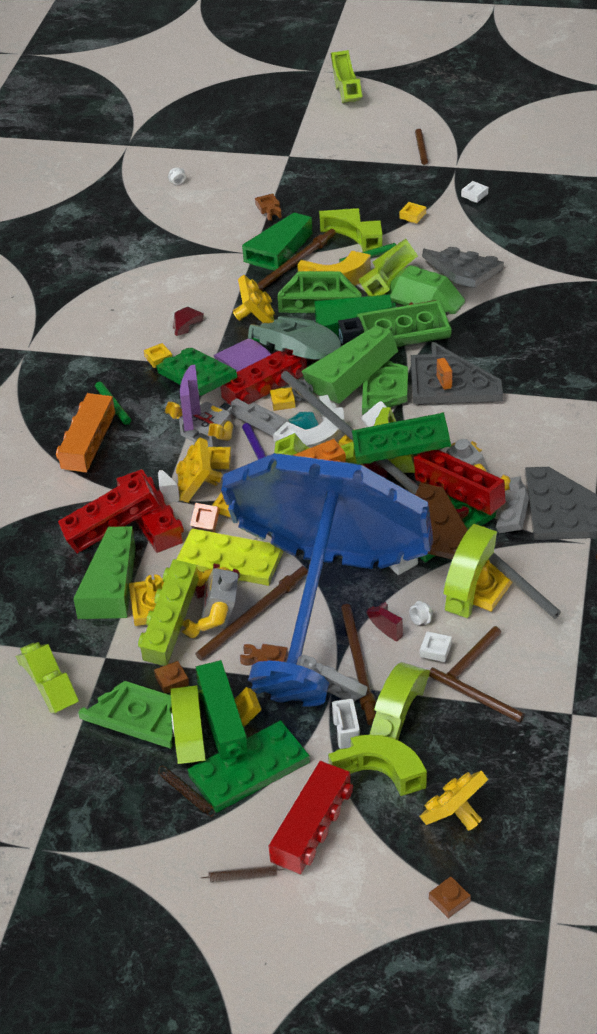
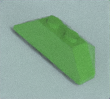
M411 265L401 270L391 281L390 290L385 293L386 295L390 294L392 302L405 306L411 302L416 304L440 300L445 313L448 312L449 314H456L465 303V299L448 277Z
M298 271L278 293L279 313H315L314 301L362 297V294L340 271Z

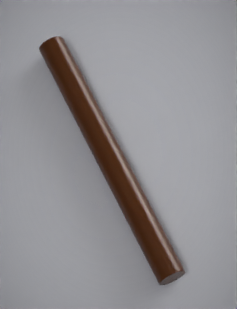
M434 667L430 669V678L519 723L523 720L525 713Z

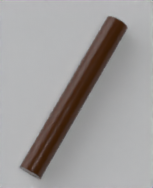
M416 129L415 136L421 164L426 165L428 164V157L421 129Z
M493 626L447 674L457 679L501 634V630L497 626Z

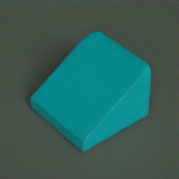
M299 412L288 419L289 423L305 430L319 425L313 412Z

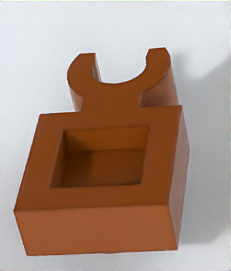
M273 193L255 198V205L261 214H267L268 220H272V215H277L279 218L282 217L280 203Z
M244 644V654L250 655L241 654L240 663L249 666L260 661L286 662L288 647L262 644L261 649H256L254 645Z

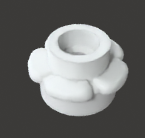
M179 167L171 169L168 174L169 181L174 185L182 184L186 179L185 170Z
M417 601L409 610L410 618L414 624L427 625V623L431 622L433 612L431 607L425 602Z

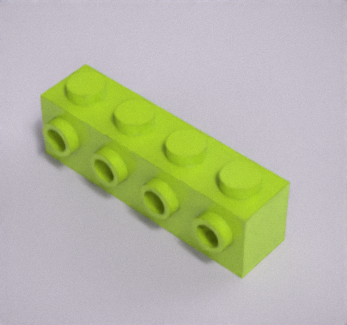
M173 559L170 568L166 567L163 574V587L158 589L155 595L154 602L156 605L154 611L150 610L147 616L146 625L148 627L145 633H141L138 641L143 661L162 666L168 665L199 581L197 565Z

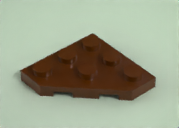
M420 483L415 495L428 502L433 534V544L430 552L428 551L427 554L453 559L462 538L468 530L443 487Z

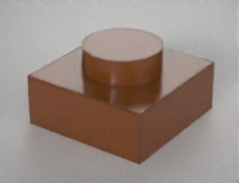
M179 661L154 670L155 677L165 694L171 692L173 688L189 685L188 677Z
M449 877L429 892V900L449 919L470 903L471 895L452 877Z

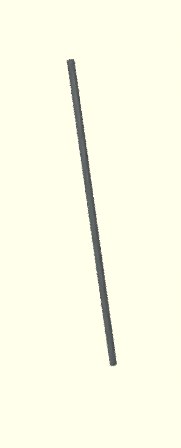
M284 371L281 374V378L353 441V428L289 372ZM388 459L376 461L415 495L419 486ZM495 553L489 558L491 564L554 619L559 617L561 611L499 556Z

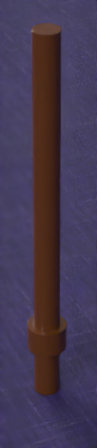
M330 229L323 235L320 234L314 238L310 245L257 283L259 289L262 291L298 264L300 260L306 258L316 249L324 247L327 241L336 235L335 230Z
M301 566L290 576L286 575L279 581L277 587L195 653L196 657L200 661L205 659L281 595L293 590L296 587V583L307 575V569Z
M344 604L341 609L357 680L368 687L366 695L359 698L361 709L365 711L367 724L372 726L376 715L374 710L376 699L375 695L371 693L351 605Z

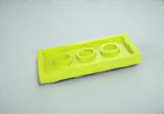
M191 529L176 560L195 564L201 572L213 569V564L216 563L220 567L229 568L231 571L233 569L239 570L240 578L238 580L269 586L284 551L268 542Z

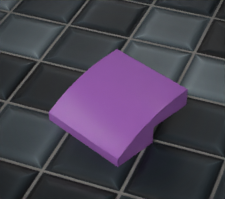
M248 338L215 354L214 359L236 369V372L271 355V353L258 342Z
M191 365L187 369L180 386L184 431L194 430L192 415L201 414L195 365Z

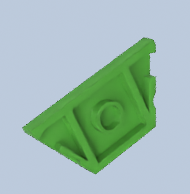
M388 360L363 382L362 415L380 401L386 407H393L407 402L408 366L394 364Z
M124 681L116 686L113 691L100 696L97 704L89 709L83 707L78 712L79 718L170 749L173 746L171 695Z

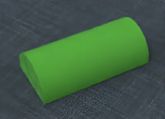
M440 300L357 314L364 332L376 325L392 331L397 347L447 339L451 336L452 329Z

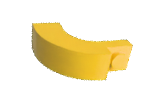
M351 251L346 259L332 265H322L300 260L298 271H340L356 286L360 283L358 279L371 271L370 254Z

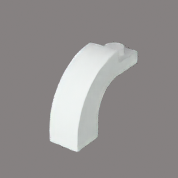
M328 395L319 396V400L344 421L343 407L336 408L335 403H331ZM320 413L323 420L321 424L311 429L295 432L309 448L331 439H335L339 444V440L344 436V433L322 413Z

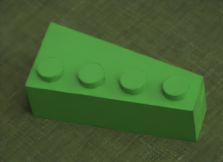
M377 325L302 370L305 381L312 385L313 393L320 396L328 395L331 401L340 404L398 352L393 333Z
M132 526L107 528L73 598L77 619L128 617L129 583H132L136 549Z

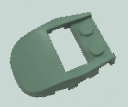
M279 316L272 323H262L260 326L251 324L249 327L248 338L259 339L260 343L264 345H269V342L275 344V349L281 352L285 351V348L293 350V355L303 358L322 359L341 347L340 340L334 332L311 320Z

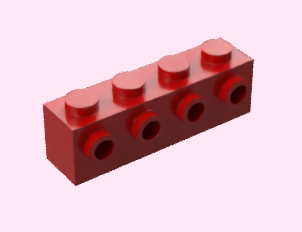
M287 348L282 352L277 351L237 372L238 377L220 386L221 398L230 405L236 398L251 404L270 394V390L279 389L287 385L288 383L281 378V374L284 371L289 372L295 379L303 377L302 370L307 368L306 358L293 355V350Z
M440 450L421 452L414 457L415 478L421 483L443 487L447 495L489 515H492L506 502L504 479Z
M142 469L117 478V486L142 473L150 484L160 506L137 518L135 521L154 551L159 553L182 544L181 533L184 532L183 525L180 519H175L171 506L165 504L161 491L155 489L153 479L147 477Z
M140 473L58 522L68 544L76 553H79L103 539L108 527H124L160 506L150 484Z
M319 761L268 845L271 863L298 874H302L306 865L312 864L318 844L326 840L329 831L328 827L332 821L335 822L338 819L343 801L349 800L352 794L353 785L350 780V771Z

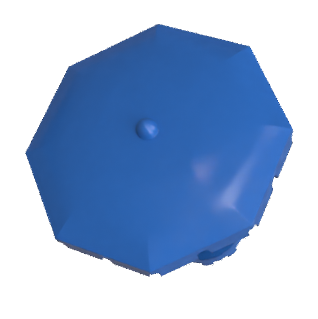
M273 453L223 475L221 492L226 505H229L228 510L233 523H238L239 520L238 528L262 540L266 539V535L269 533L272 537L271 545L293 556L296 555L297 549H300L304 552L303 559L311 561L287 662H257L251 666L248 681L253 684L252 691L257 694L263 692L271 694L270 700L280 703L291 700L303 701L304 707L319 706L325 703L329 682L324 676L314 670L296 664L298 657L302 656L323 562L333 563L334 557L340 555L343 557L342 565L373 569V564L379 561L378 567L382 569L399 564L403 554L405 561L427 555L433 544L429 505L427 501L360 464Z

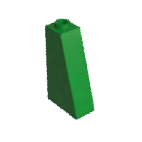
M294 212L242 245L243 262L275 271L287 262L312 235V217Z
M390 294L314 301L316 323L330 329L338 338V320L356 318L357 314L396 308L395 302H391Z
M222 660L195 666L199 699L220 758H233L247 753L246 734Z

